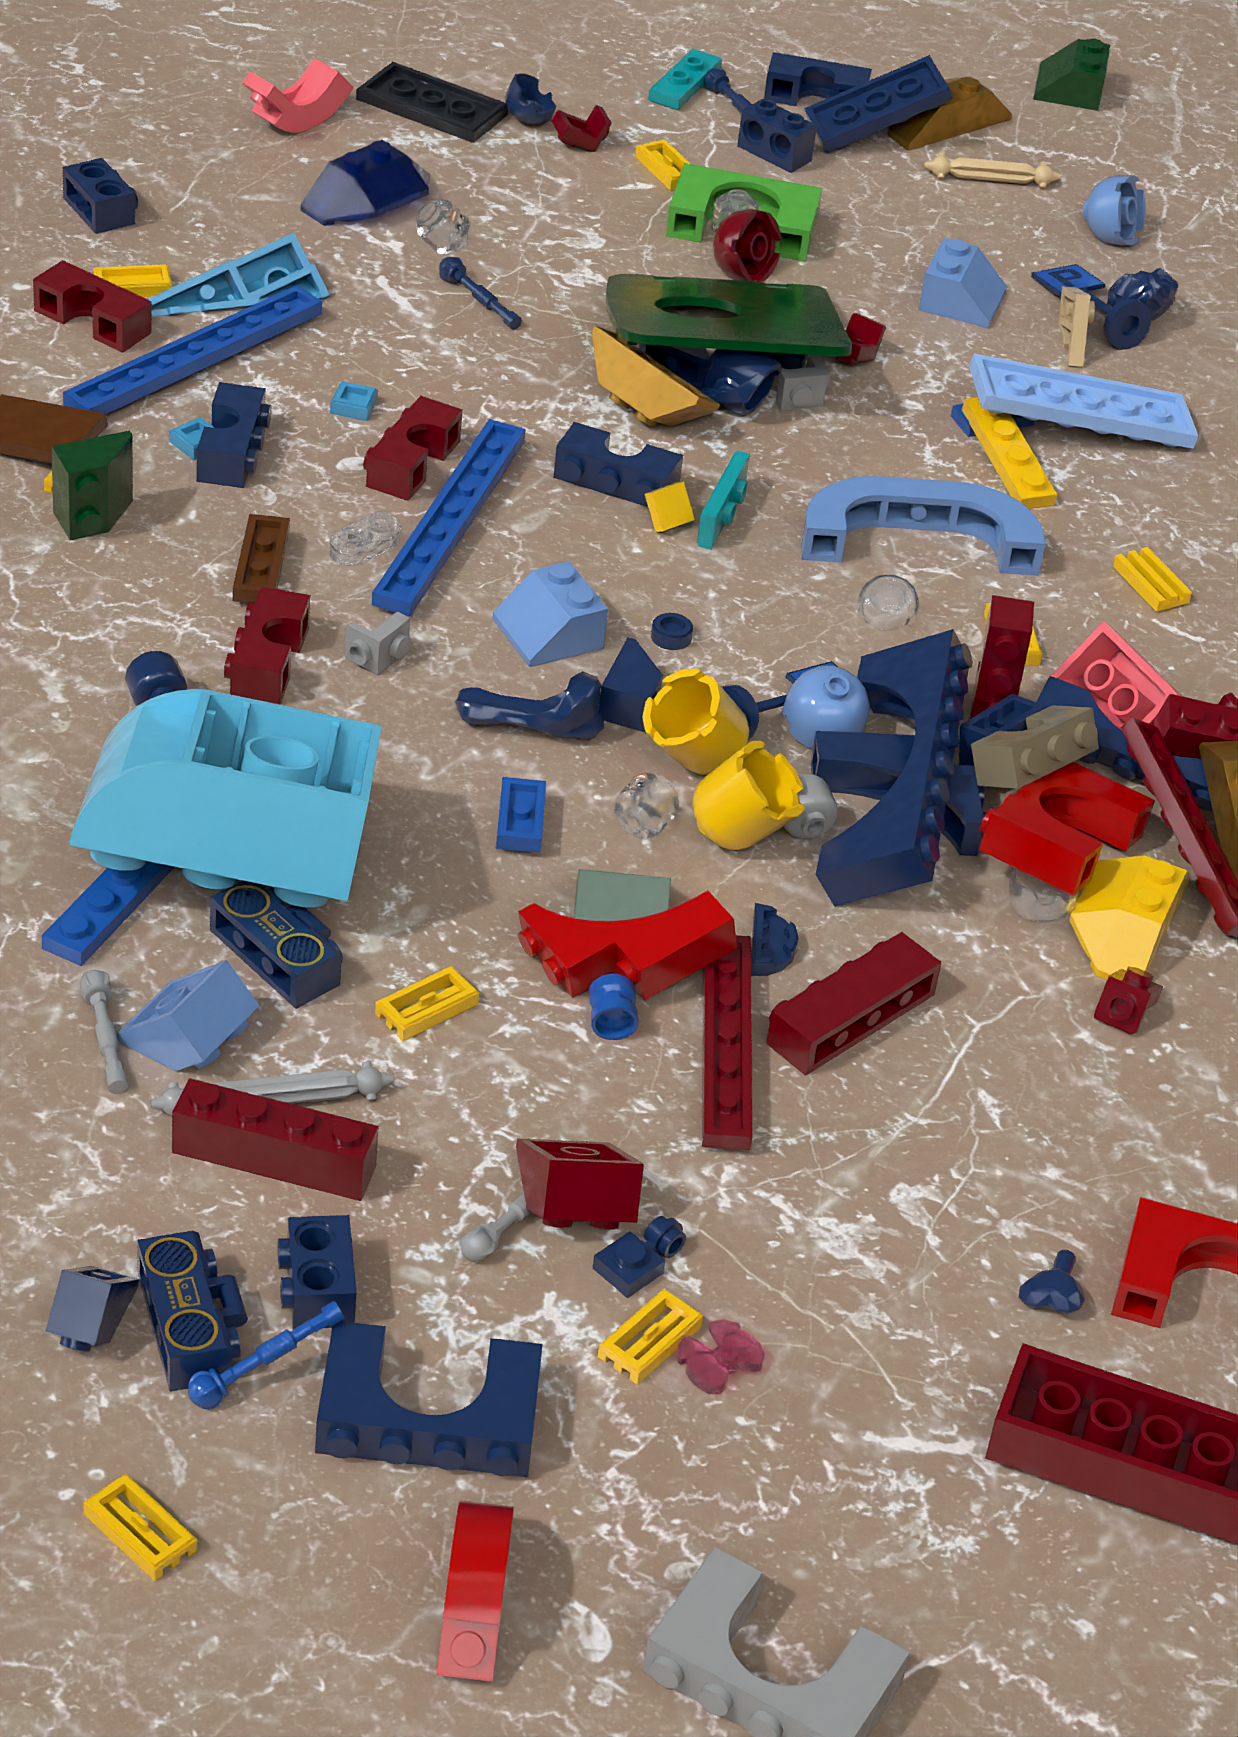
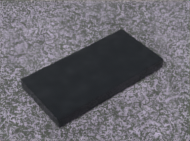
M391 62L356 89V100L471 143L477 141L508 115V108L505 102L396 62Z

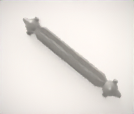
M371 1061L362 1062V1069L357 1074L343 1069L211 1084L295 1104L347 1098L357 1091L366 1095L367 1101L376 1100V1094L382 1087L393 1083L394 1078L393 1075L381 1073L378 1069L372 1067ZM177 1081L169 1082V1089L162 1096L150 1101L151 1108L164 1110L165 1113L172 1116V1111L183 1091Z

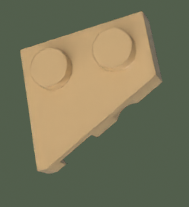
M1062 286L1058 323L1062 333L1064 349H1069L1067 364L1068 366L1083 367L1088 323H1092L1094 320L1095 304L1094 301H1090L1091 295L1079 288Z

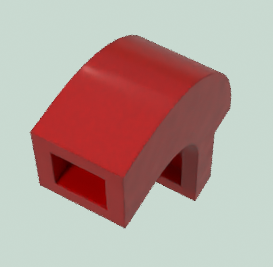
M459 1501L446 1587L436 1675L493 1682L514 1506Z

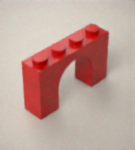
M1071 762L1023 786L1014 795L1009 794L997 808H990L980 825V832L984 835L979 850L1070 895H1074L1091 881L1104 844L1076 829L1127 851L1143 837L1155 800L1084 766Z
M1140 1197L1111 1315L1160 1328L1173 1281L1178 1276L1198 1268L1221 1269L1238 1275V1223Z

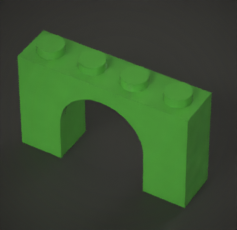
M684 163L669 205L666 237L701 243L706 225L714 216L727 213L726 210L731 209L738 211L756 209L771 213L778 223L781 241H776L775 253H780L781 258L806 262L819 216L823 188ZM726 200H727V201H728V200L731 201V205H730V206H727V205H726V202H725ZM739 201H742V202H746V203H747V204H744V203H743V206H742V207H739V206H738Z

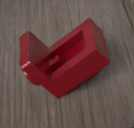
M595 105L586 121L560 110H557L551 120L560 141L570 147L578 145L593 152L596 151L601 141L606 139L611 126V121L605 110L598 105Z
M853 313L846 328L852 343L851 355L835 356V358L852 365H856L857 361H874L886 326L859 313Z
M1128 966L1127 970L1120 969L1108 976L1094 1012V1018L1129 1034H1135L1140 1028L1146 1010L1157 1003L1163 986L1152 982L1153 975L1142 969Z

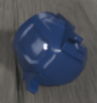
M715 349L706 364L704 387L696 389L730 411L749 415L767 397L774 383L775 376L781 374L782 365L767 352Z

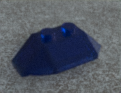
M384 140L375 141L368 146L348 152L344 156L329 161L301 203L300 211L323 226L334 225L335 221L352 222L376 218L429 195L430 174L390 143Z

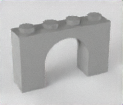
M714 1547L648 1637L643 1672L652 1676L661 1686L675 1689L699 1702L711 1714L724 1716L749 1730L754 1737H868L902 1685L910 1652L860 1625L832 1668L814 1681L800 1685H781L755 1676L738 1661L732 1651L730 1642L757 1605L763 1572Z

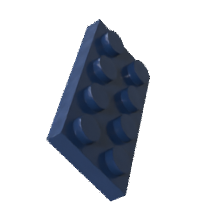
M930 55L808 106L804 110L808 121L817 125L816 135L827 153L831 150L841 149L848 143L864 136L874 135L879 130L892 124L904 122L911 116L925 110L935 109L953 98L949 86Z

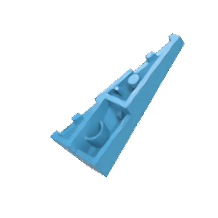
M291 233L236 260H230L152 296L148 300L152 301V317L250 307L296 285L318 299H324L330 294L315 264L310 265L295 233Z

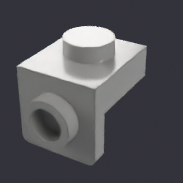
M817 355L808 356L806 368L781 370L776 396V404L780 411L823 406L825 391H828L830 388V374L828 369L822 366Z
M397 611L372 631L355 622H351L346 626L345 658L379 675L395 661L404 658L411 646V638L409 637L411 618Z

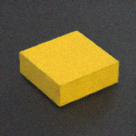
M684 481L676 482L645 494L655 532H663L695 520Z

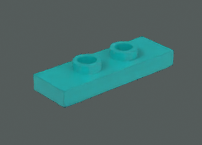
M692 48L649 89L648 100L679 110L704 85L705 74L708 70L713 68L721 69L722 58Z
M738 450L736 453L734 452L700 516L697 539L698 547L712 550L724 525L730 526L732 524L736 503H743L747 491L748 482L746 479L750 458L749 453Z

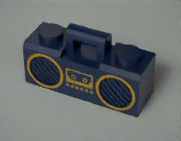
M244 880L210 897V931L295 1009L340 986L341 963L343 960L341 950L333 940L329 939L331 930L306 907L292 905L285 908L284 901L275 895L274 888H267L263 884Z
M192 1230L137 1240L138 1277L169 1391L188 1389L191 1377L198 1371L210 1372L209 1369L214 1368L219 1374L232 1367V1360L240 1357V1342L236 1328L243 1326L248 1321L235 1276L223 1275L217 1277L214 1251L212 1248L203 1249L199 1232ZM220 1298L223 1308H215L212 1299Z

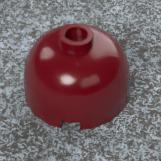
M756 209L736 211L725 217L720 222L713 240V253L719 268L728 277L740 281H765L774 272L779 262L780 253H775L776 241H781L778 223L771 213Z

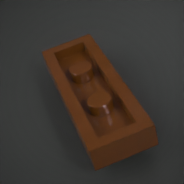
M249 514L233 585L232 601L255 602L261 586L278 589L290 531V518Z

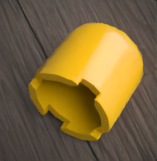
M697 668L682 669L663 679L665 686L657 693L654 700L649 697L645 702L642 718L646 733L673 759L692 772L708 775L747 744L749 726L745 714L713 677L704 674Z
M762 741L748 742L706 775L694 790L692 807L700 832L718 846L728 850H742L753 846L797 818L805 809L804 804H799L797 793L804 788L796 770L782 753L772 756L768 751L764 750L765 743Z

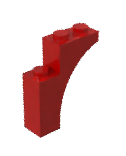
M708 890L677 907L650 916L629 920L591 921L576 919L549 911L535 903L518 911L522 929L518 933V938L523 949L530 957L536 955L542 962L543 969L552 984L555 986L561 984L572 998L588 990L592 982L600 976L620 974L633 981L636 992L645 1001L737 948L734 918Z

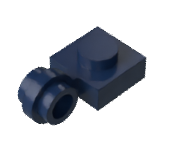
M659 1216L646 1228L644 1233L646 1242H643L629 1231L594 1255L592 1269L626 1298H629L664 1273L665 1260L660 1254L670 1258L681 1250L686 1241V1234L682 1232L683 1226L672 1217L665 1218L664 1216Z

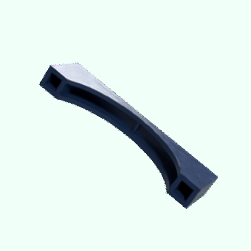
M954 629L861 656L857 677L867 691L871 710L873 713L898 716L913 723L916 727L915 740L904 769L883 798L855 824L821 846L815 875L834 907L933 881L935 864L940 858V835L945 829V806L950 800L948 788L950 776L954 774L955 748L959 746V724L964 718L962 706L964 695L968 693V671L973 665L969 647L965 643L961 644Z

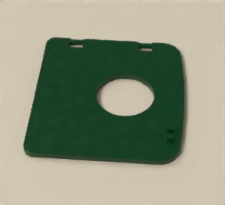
M616 274L608 277L606 288L607 312L615 331L620 338L627 341V345H637L639 343L824 356L851 355L852 343L826 289L820 286L676 276L661 277L645 274ZM673 305H696L727 310L739 316L730 318H696L672 314L659 308Z

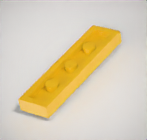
M978 397L965 398L962 412L968 419L971 428L1010 496L1028 509L1054 506L1057 493L1011 414L1004 412L1002 414L992 413L981 408Z

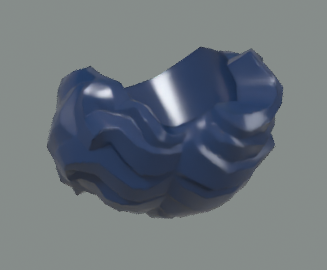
M1157 268L1152 273L1140 271L1135 274H1124L1110 287L1107 304L1113 307L1122 300L1137 299L1149 308L1151 320L1153 321L1163 315L1170 308V305L1174 303L1179 285L1162 268Z

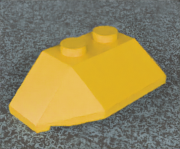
M1145 855L1097 861L1092 879L1085 885L1069 919L1083 950L1091 960L1090 966L1095 976L1107 980L1109 975L1120 969L1127 970L1128 966L1148 971L1189 884L1191 876L1188 870Z

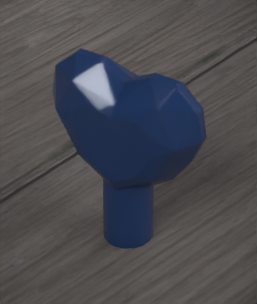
M1060 1250L1050 1270L1039 1272L1020 1286L1019 1299L1030 1308H1049L1066 1315L1079 1310L1085 1302L1081 1286L1071 1276L1076 1262L1074 1253L1069 1250Z

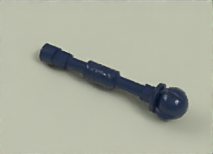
M713 68L707 71L704 78V85L707 89L717 94H725L732 100V105L741 113L743 109L752 105L742 94H737L731 89L729 78L723 69Z
M446 257L442 259L439 264V275L442 280L449 281L451 284L461 283L472 292V296L488 310H494L512 330L520 326L522 322L520 316L514 311L506 309L498 302V298L484 286L477 285L466 276V267L460 258Z

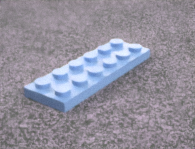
M975 353L969 364L981 408L995 414H1002L1003 412L1015 414L1032 421L1041 419L1056 422L1064 427L1077 426L1092 429L1100 434L1114 433L1124 435L1136 441L1145 439L1161 442L1173 448L1182 446L1193 449L1199 437L1183 394Z

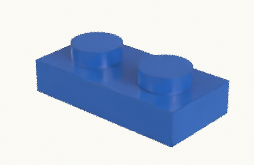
M502 777L496 849L541 852L546 781Z

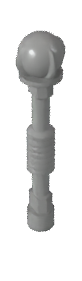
M90 970L84 972L81 977L80 994L84 1002L91 1005L92 1010L95 1011L97 1019L95 1031L100 1053L105 1056L107 1063L105 1069L109 1091L119 1094L127 1090L128 1083L121 1061L118 1060L117 1056L119 1044L113 1022L109 1021L106 1009L107 1001H109L112 995L109 982L110 977L105 971Z
M524 1193L508 1206V1211L498 1220L490 1222L488 1225L480 1223L474 1227V1230L467 1232L461 1237L460 1246L466 1258L470 1261H481L488 1257L499 1246L498 1238L501 1237V1233L516 1220L522 1221L532 1213V1211L526 1208Z

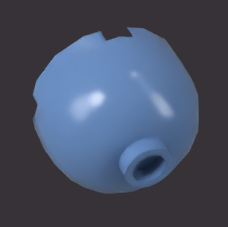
M1134 175L1110 176L1097 183L1091 191L1088 200L1084 202V220L1088 222L1090 230L1100 241L1118 246H1133L1138 242L1139 238L1133 237L1136 229L1143 230L1146 214L1144 189H1137L1135 182L1140 181L1138 177Z
M819 666L802 673L793 683L785 698L782 713L783 718L786 716L791 726L789 732L793 738L807 748L813 749L816 730L863 733L869 715L870 703L867 691L858 677L848 670L837 666Z

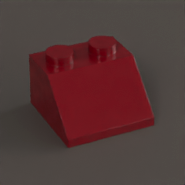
M517 1138L516 1151L526 1208L542 1218L544 1225L569 1228L572 1227L573 1221H589V1225L592 1227L613 1230L619 1228L620 1222L637 1223L644 1163L609 1142Z

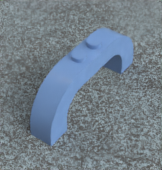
M882 476L848 478L834 482L821 489L814 495L807 507L801 543L802 560L842 563L846 534L859 528L885 527L958 532L977 537L987 543L997 556L999 573L1039 576L1045 549L1044 533L1038 519L1026 506L1005 493L986 486L966 482Z

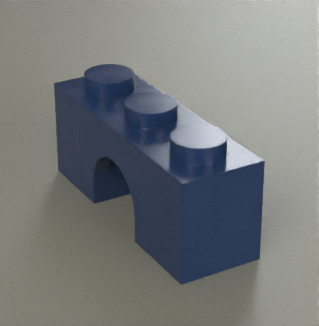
M773 52L767 72L764 99L796 107L798 100L805 96H817L827 99L869 81L872 69Z
M219 382L212 402V426L214 428L204 426L197 447L196 482L244 488L248 473H255L258 450L262 451L265 428L270 426L272 406L265 404L266 388Z
M574 422L556 446L553 478L648 507L645 497L646 493L680 482L683 462L682 454L646 444L644 449L636 455H618L609 451L610 432Z

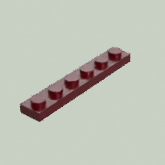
M1133 717L1120 727L1128 741L1126 749L1130 756L1139 763L1145 774L1143 782L1146 788L1157 798L1163 810L1160 812V815L1165 824L1174 831L1180 843L1178 845L1179 853L1192 866L1197 876L1195 881L1197 888L1210 901L1215 911L1213 918L1216 925L1226 935L1238 937V880L1158 727Z
M736 935L737 948L703 967L702 1147L750 1151L752 1143L751 936Z

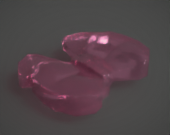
M724 1319L710 1322L708 1330L718 1346L713 1350L691 1336H684L678 1345V1363L680 1365L686 1364L685 1372L690 1381L698 1389L709 1395L721 1394L726 1389L728 1376L735 1373L738 1369L754 1373L761 1371L765 1358L761 1344L753 1336L740 1330L739 1323Z

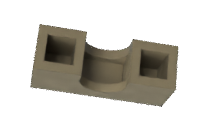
M1052 705L1027 717V730L1015 732L997 731L972 743L977 785L1019 789L1098 750V732L1095 726L1093 708Z

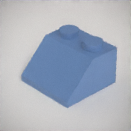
M943 238L925 272L919 310L989 328L1006 293L1007 286L978 246L967 244L960 239L950 240Z
M568 561L532 570L496 608L492 619L527 665L533 667L604 648L608 608L572 563Z
M225 960L171 980L116 1033L119 1043L174 1071L192 1065L200 1069L213 1062L221 1054L218 1047L225 1040L233 1039L248 1027L249 1023L246 1019L260 1005L229 962Z

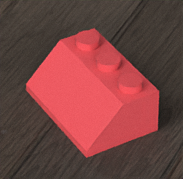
M1105 621L1051 675L1089 690L1101 711L1120 730V727L1133 717L1152 724L1169 694L1182 696L1126 639Z

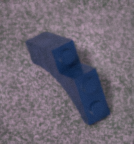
M816 730L810 762L811 773L821 777L827 783L831 792L847 793L881 800L904 769L913 748L915 735ZM954 765V774L950 776L948 788L950 800L946 803L944 811L945 829L941 833L954 846L959 855L977 856L980 840L984 835L980 832V825L987 813L982 812L984 786L977 785L973 765Z

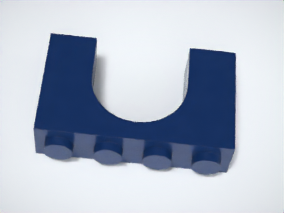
M340 1321L332 1326L316 1421V1454L332 1455L337 1458L352 1457L378 1460L390 1464L405 1463L432 1466L444 1470L459 1469L486 1472L497 1476L528 1477L543 1344L490 1338L485 1383L478 1397L471 1404L456 1412L443 1415H425L401 1407L383 1389L380 1380L384 1360L386 1326Z

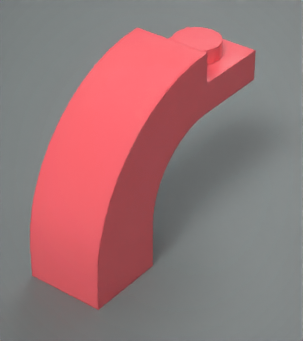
M316 58L312 60L301 78L284 91H280L275 85L251 71L243 81V84L253 93L250 99L256 103L251 111L276 127L293 133L304 132L322 124L338 110L354 88L337 70Z

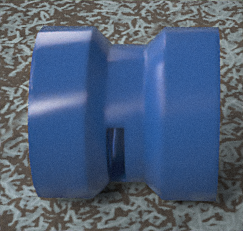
M607 974L594 980L589 987V1003L592 1007L591 1026L594 1033L607 1040L627 1038L638 1028L639 1021L638 1011L635 1006L636 990L633 981L620 974Z

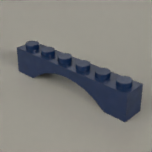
M1049 676L1037 703L1045 705L1047 708L1052 705L1093 708L1099 749L1079 758V760L1089 764L1097 762L1110 767L1117 775L1126 779L1137 778L1143 780L1145 774L1139 763L1128 753L1126 749L1128 741L1123 731L1116 727L1101 711L1089 690ZM1172 755L1199 807L1204 810L1213 811L1202 759Z

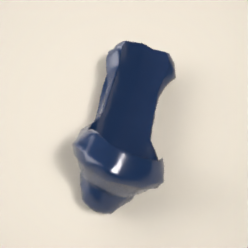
M584 671L570 679L566 690L544 700L499 695L479 687L461 689L458 693V698L455 700L462 720L468 724L494 725L502 723L520 725L556 736L576 737L578 740L586 741L595 738L604 729L605 725L602 715L598 710L601 683L597 676Z

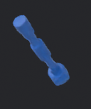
M332 1301L321 1308L322 1312L310 1318L307 1322L292 1331L284 1330L279 1335L256 1347L254 1354L219 1374L214 1368L209 1369L210 1372L198 1371L189 1381L188 1396L191 1402L203 1409H214L222 1402L223 1395L224 1397L228 1396L226 1386L235 1382L236 1379L261 1364L269 1365L279 1359V1357L297 1348L299 1341L327 1325L332 1327L345 1319L335 1301Z

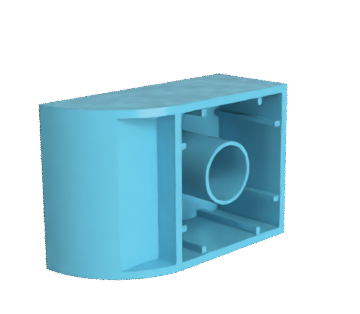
M206 689L179 690L151 698L127 713L107 737L76 819L69 845L90 849V855L95 862L115 870L139 869L145 865L146 861L183 868L182 874L188 881L205 888H229L236 884L239 879L274 886V893L278 898L295 906L319 907L326 904L329 898L348 901L369 802L382 726Z

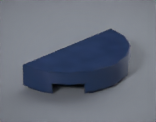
M755 903L753 914L751 976H768L783 971L793 962L799 941L794 923L790 922L789 924L785 919L776 915L777 909L774 907Z

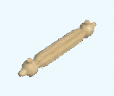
M940 152L933 160L924 162V167L932 170L937 175L938 180H943L945 175L951 173L957 178L1020 184L1035 181L1040 189H1046V185L1051 181L1060 180L1061 174L1052 171L1045 161L1040 162V166L1036 168L1027 163L961 157L950 161L944 152Z

